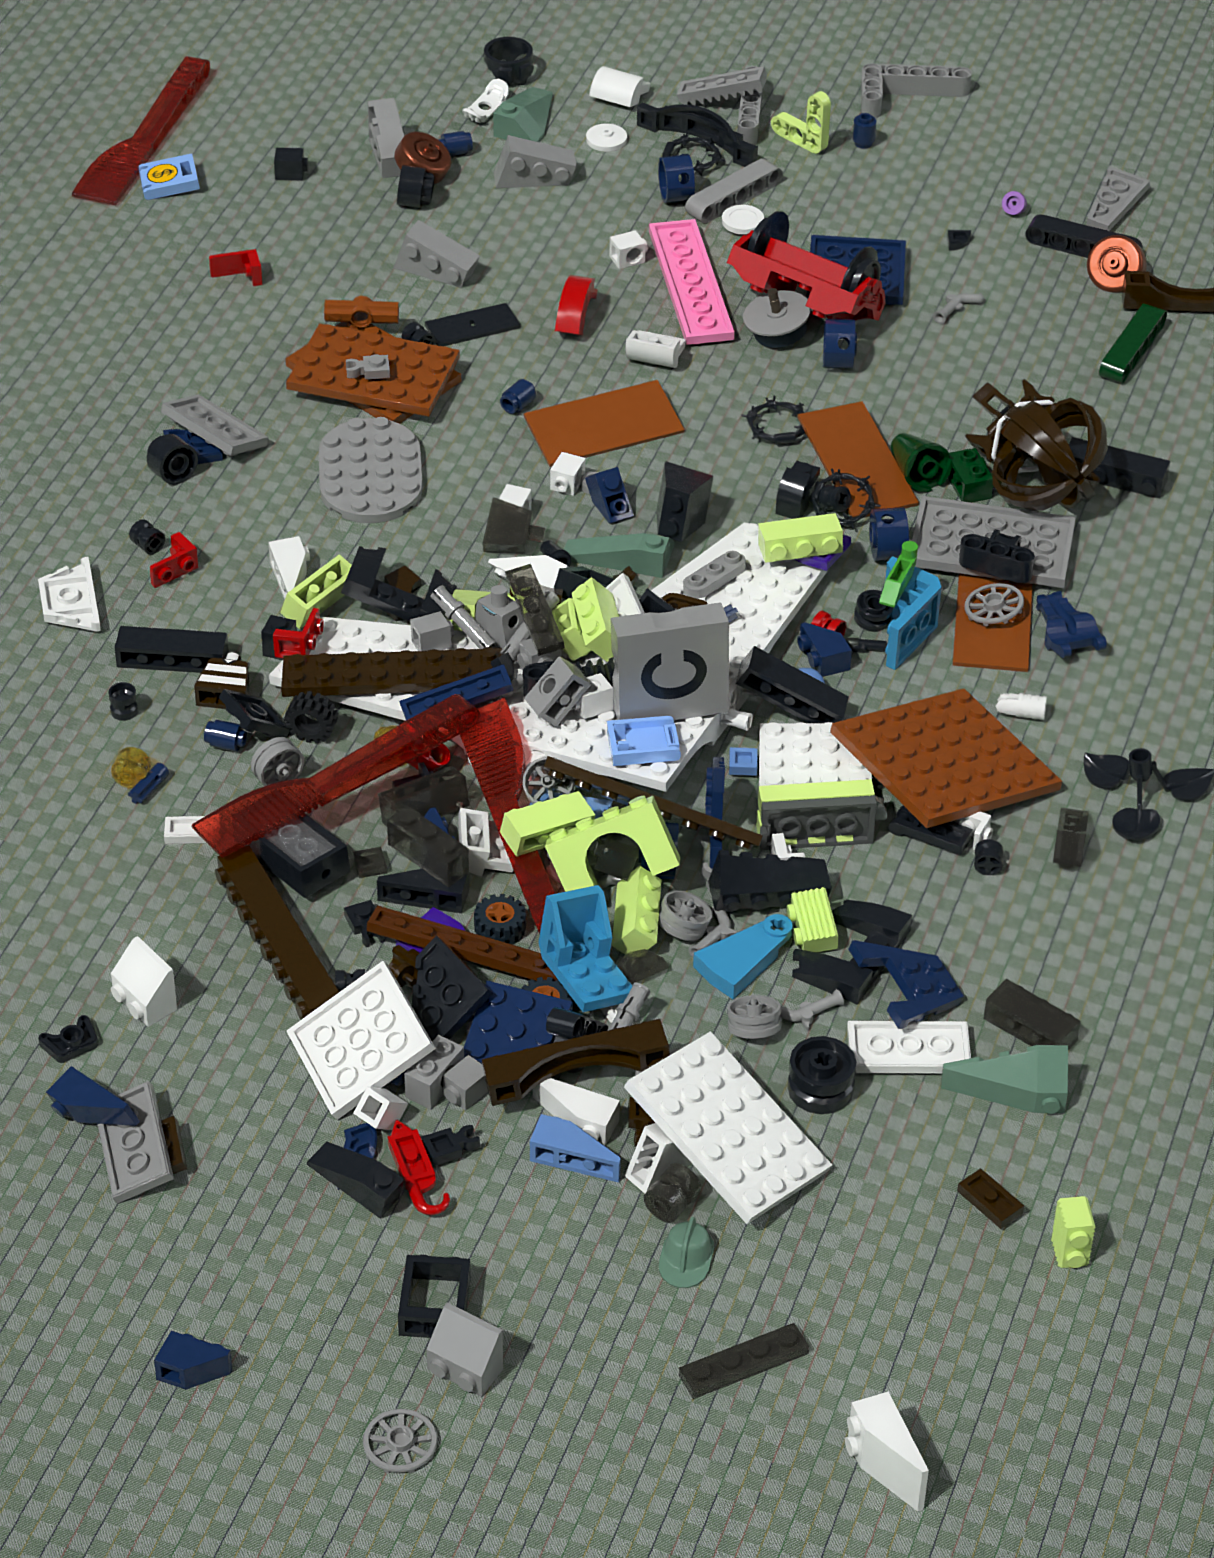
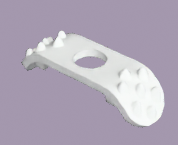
M494 79L489 82L484 93L470 107L463 109L462 113H464V116L468 119L471 118V121L475 120L476 123H485L502 102L506 100L509 94L508 84L501 79ZM486 104L489 105L491 109L483 110L479 108V105Z

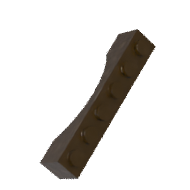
M1125 271L1122 288L1123 308L1138 310L1144 303L1163 310L1214 312V287L1206 289L1183 288L1169 284L1157 278L1149 271Z
M656 1019L482 1059V1065L491 1104L495 1106L523 1099L540 1083L561 1072L592 1065H613L643 1072L670 1056V1051L661 1019Z

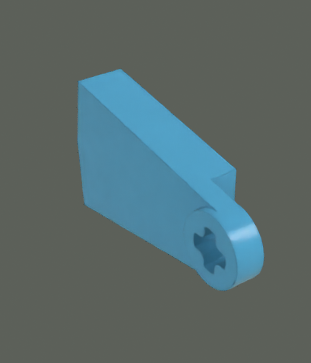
M781 914L770 915L758 924L695 952L693 967L712 986L730 998L735 999L778 958L779 948L792 936V921Z

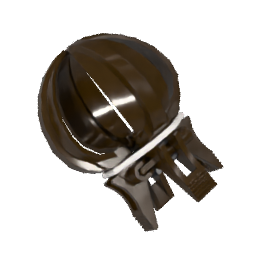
M1025 379L1022 380L1025 396L1016 404L988 382L972 396L995 420L986 428L988 435L966 434L965 437L980 454L987 457L989 462H994L992 470L993 485L1005 502L1029 511H1043L1058 503L1065 508H1073L1081 501L1089 502L1095 496L1094 489L1101 480L1093 470L1104 460L1108 445L1105 423L1091 405L1073 398H1067L1054 403L1053 397L1040 395L1035 387ZM994 396L1006 406L1001 412L988 404ZM1072 426L1087 427L1088 444L1083 464L1074 459L1062 429ZM1026 459L1035 465L1033 467H1021ZM1039 470L1045 486L1015 484L1017 474Z

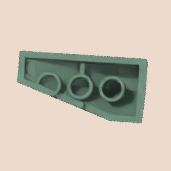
M531 87L503 101L493 113V136L506 140L507 136L510 135L540 142L545 135L553 92Z
M639 533L568 539L564 550L570 554L571 562L620 571L630 566L637 574L663 578L675 546V541L669 537Z
M1035 1045L1027 1047V1052L1010 1055L1009 1051L1000 1052L998 1058L988 1060L974 1057L944 1063L941 1088L1033 1113H1065L1068 1094V1045Z

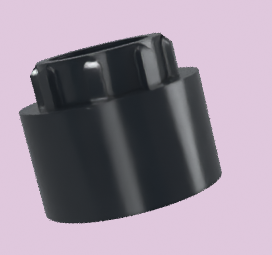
M402 165L398 184L397 205L421 208V204H431L435 176L432 173H426V168Z
M175 434L159 436L148 447L147 465L149 469L168 484L176 485L185 482L191 477L197 467V452Z

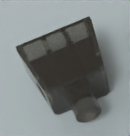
M493 497L482 543L483 552L526 553L528 541L544 542L546 528L532 525V511Z

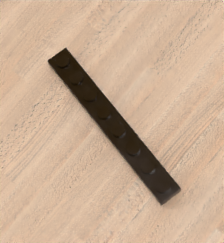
M547 756L544 770L549 771L547 776L559 781H563L564 778L575 781L574 786L586 791H590L591 787L602 791L601 796L613 801H617L618 797L630 802L639 796L644 795L646 798L654 796L664 820L671 821L673 817L682 820L681 825L688 829L697 831L698 827L709 830L708 835L715 839L724 841L725 837L736 840L735 845L749 851H751L752 847L758 849L763 837L761 834Z

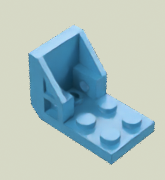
M892 556L887 561L886 578L898 558ZM917 567L914 568L912 578L893 608L892 621L887 628L889 638L885 649V654H887L886 666L893 670H896L938 627L942 586L937 576Z
M599 885L547 895L538 942L542 959L582 1012L623 1003L632 988L631 983L609 956L613 937L604 891Z

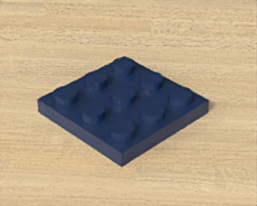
M486 981L485 985L493 994L475 1013L464 1045V1058L469 1055L482 1064V1059L554 1043L556 1036L546 1031L547 1017L554 1007L572 1011V1001Z

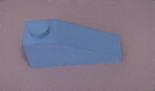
M540 1115L530 1139L531 1162L619 1183L621 1173V1158L571 1121L559 1117Z

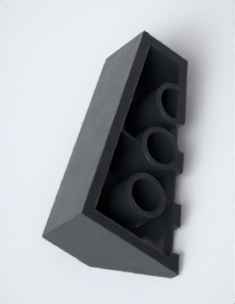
M719 850L708 880L715 911L725 910L732 912L738 909L750 908L761 910L767 907L787 908V905L791 904V894L793 892L798 893L799 891L803 892L824 887L829 897L832 890L825 859L791 856L786 861L773 854H767L765 858H753L750 852H741L739 856H731L729 850Z

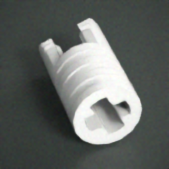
M1003 693L997 699L998 702L995 707L1000 713L1016 715L1019 718L1024 717L1044 721L1047 696Z

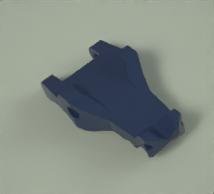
M1062 591L1053 592L1050 595L1041 594L1037 596L1036 609L1038 611L1041 610L1046 621L1044 645L1047 650H1053L1061 658L1071 656L1072 649L1092 645L1097 651L1106 649V638L1100 634L1095 618L1087 612L1075 610L1068 602L1067 597L1063 598Z

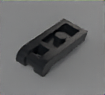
M904 805L898 810L897 818H893L888 826L889 831L896 836L904 834L959 855L962 854L973 834V829L954 822L926 828Z

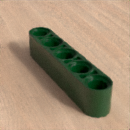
M1143 303L1103 358L1099 369V376L1123 384L1164 327L1167 311Z

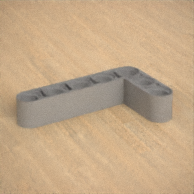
M866 64L862 67L861 113H869L873 117L878 118L881 115L883 94L965 97L970 94L972 71L969 68L958 66Z

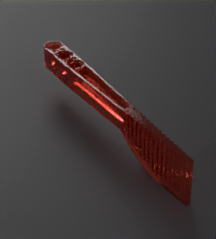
M186 56L167 82L134 135L112 146L97 157L72 191V197L117 205L132 184L131 182L139 174V165L149 161L151 155L157 150L208 78L210 61Z
M452 695L396 726L312 777L282 781L253 790L193 823L191 827L221 858H224L232 852L245 847V845L251 844L252 841L259 840V837L263 838L265 834L272 833V830H278L279 826L284 827L286 822L290 824L292 819L296 821L299 819V815L303 817L305 812L311 813L312 808L317 810L319 809L318 805L323 807L467 731L478 722L480 712L462 695Z
M502 698L453 717V720L540 935L546 896L555 894L538 851L516 856L500 833L504 813L520 808L518 801L523 789V775L526 771L524 746L506 699Z

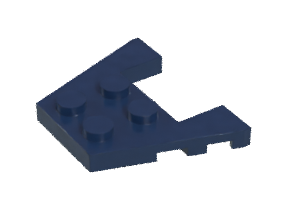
M713 757L712 767H707L705 814L722 820L725 764L724 757ZM710 836L709 867L713 869L718 852L722 850V840Z
M852 940L848 950L858 966H886L907 1001L890 1002L887 1008L888 1014L898 1029L907 1027L911 1021L920 1022L928 1014L934 1013L936 1015L961 1004L964 995L937 955Z

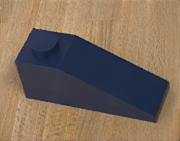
M72 1066L46 1091L53 1101L50 1105L51 1108L62 1118L67 1115L80 1123L136 1126L140 1122L127 1103Z

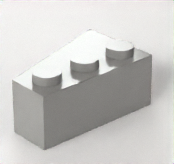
M395 98L367 101L369 141L382 178L400 176L401 170L396 164L394 153L404 137Z
M508 135L494 170L496 189L569 185L576 168L574 150Z
M418 220L405 235L394 269L461 288L473 274L480 255Z

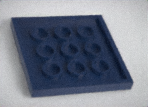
M811 235V253L849 267L856 254L864 247H873L877 251L878 262L881 266L880 281H882V289L885 292V304L903 305L906 240ZM807 290V297H806L807 299L809 298V295H810V292H811V291H808V290Z

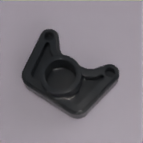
M81 1015L78 1018L77 1025L64 1027L59 1035L41 1033L38 1037L40 1047L59 1063L68 1062L70 1059L94 1050L98 1046L97 1035L89 1017L86 1015Z

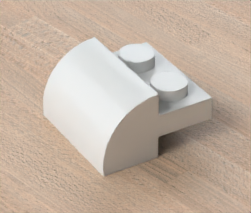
M602 66L593 79L589 96L632 107L639 104L640 95L649 92L651 83L643 81L644 77Z
M633 330L626 339V357L631 360L677 368L678 357L685 349L686 339Z
M460 808L458 814L460 861L463 867L469 869L470 873L478 876L483 875L484 869L513 872L515 854L500 833L502 822L489 821L488 812Z

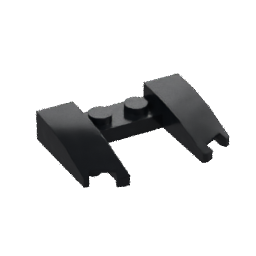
M359 546L341 594L408 621L440 611L447 619L445 616L446 612L430 596L432 593L437 594L434 590L441 585L453 595L457 586L455 584L452 585L442 577V573L439 570L435 569L423 599L375 579L387 548L378 547L375 550L364 549L362 546Z
M846 899L843 905L832 910L834 922L867 936L864 942L899 948L911 931L912 915L888 906ZM795 949L793 951V961H799V968L793 969L792 977L831 994L837 989L842 994L843 999L858 1005L885 966L859 967L854 958L846 961L826 954Z

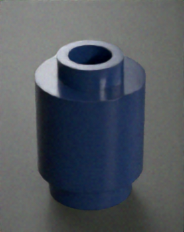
M861 113L854 118L852 139L855 146L861 149L870 148L875 142L877 120L869 113Z
M458 131L441 134V138L438 139L447 148L450 156L467 154L468 151L473 149L470 132Z
M519 379L503 392L500 399L502 408L510 414L520 412L536 398L534 385L525 379Z
M215 720L214 722L209 721L205 727L204 742L210 743L211 747L237 752L240 747H244L246 744L247 731H244L237 723Z

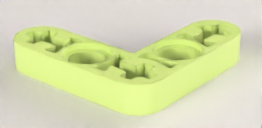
M822 91L816 92L808 98L806 123L788 113L781 112L771 119L772 129L781 137L817 154L828 146L831 101L826 93ZM815 118L818 119V121L821 124V127L817 125ZM797 128L800 130L802 137L798 134Z

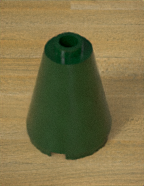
M900 433L892 440L891 452L907 483L913 489L919 492H929L933 490L931 488L938 484L941 486L946 481L952 468V460L946 448L940 444L908 433Z

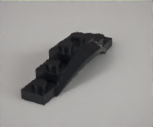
M643 102L637 106V126L655 133L663 130L686 134V131H688L689 135L704 139H710V136H712L713 141H718L715 144L733 157V163L746 167L757 161L758 146L743 141V134L733 131L726 120L709 109L684 104L666 105L665 107L656 108Z

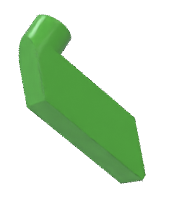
M906 541L902 544L901 554L886 578L879 604L893 608L896 606L912 578L917 561V543Z

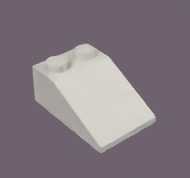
M885 1392L851 1402L850 1417L847 1418L849 1432L848 1437H845V1445L851 1457L855 1456L862 1470L916 1511L924 1510L929 1470L890 1393Z

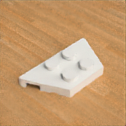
M89 557L80 559L81 564L70 570L68 566H65L53 574H48L38 579L44 622L101 631Z

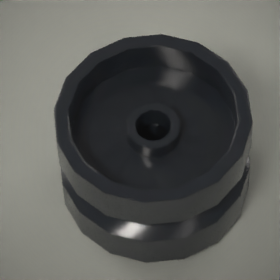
M826 1036L810 1037L799 1042L792 1050L789 1060L787 1088L792 1101L801 1109L815 1114H830L845 1108L852 1100L854 1093V1077L857 1064L854 1052L842 1041Z

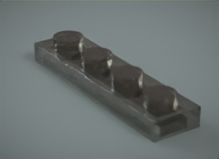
M531 563L505 571L507 582L538 656L565 648L563 638Z
M795 1323L681 1366L679 1367L678 1376L692 1399H695L809 1354V1345Z

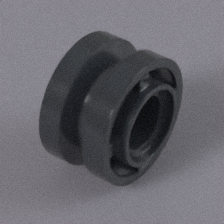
M866 590L858 596L854 620L861 628L876 632L884 630L890 624L893 607L879 604L882 591Z

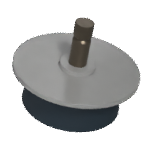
M771 288L768 290V293L757 297L746 307L743 320L745 326L754 333L755 339L761 345L772 348L785 347L797 342L804 336L807 330L806 321L811 314V308L805 306L808 299L802 294L786 290L777 291L776 288Z

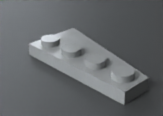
M1109 166L1106 177L1104 176L1101 189L1097 193L1096 201H1094L1088 215L1086 225L1110 231L1149 189L1150 180Z

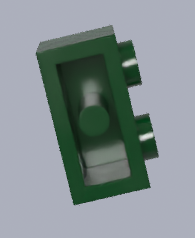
M976 448L950 452L949 457L952 460V468L948 479L960 500L972 503L992 499V490L995 488L993 485V474L989 472L985 459L979 455Z

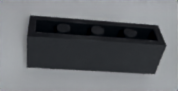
M1072 437L1069 446L1074 459L1083 464L1088 441ZM1108 446L1104 460L1093 472L1100 478L1101 482L1099 484L1160 499L1168 480L1170 461Z
M120 626L114 647L116 666L118 668L201 673L209 659H225L229 653L228 635L224 632Z
M756 646L742 660L735 683L808 723H835L842 721L849 698L844 693Z

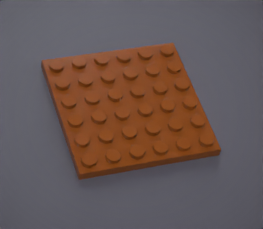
M964 688L835 722L831 725L830 733L926 828L1061 789L1062 780Z

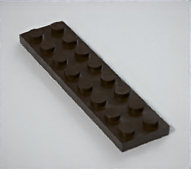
M502 648L431 649L428 651L403 650L401 652L376 651L373 653L348 652L346 654L321 653L317 655L293 654L283 656L281 693L282 697H294L295 695L298 696L301 692H304L306 695L308 691L312 692L313 696H316L317 693L321 694V696L426 692L492 669L490 661L502 655L500 654Z

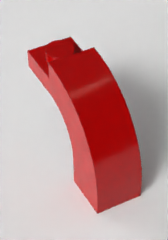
M570 275L567 278L559 302L555 331L583 335L589 301L591 298H597L598 289L594 288L595 278Z

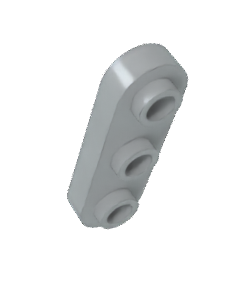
M728 551L687 576L683 580V593L686 596L697 599L709 595L745 571L746 559L744 555L737 551Z

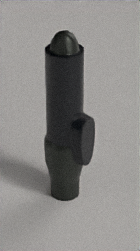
M845 639L851 650L857 653H866L867 650L885 651L888 644L887 641Z

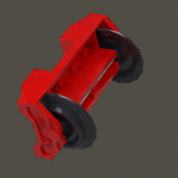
M776 211L769 217L764 218L754 230H751L747 235H743L733 244L726 263L735 268L743 281L751 284V289L761 293H768V290L771 288H776L777 291L795 292L797 284H799L798 287L811 291L805 306L813 309L812 314L824 319H848L855 321L873 319L879 321L886 302L882 281H880L881 266L878 262L877 251L873 247H864L856 254L849 267L843 266L786 243L790 224L788 215L783 211Z

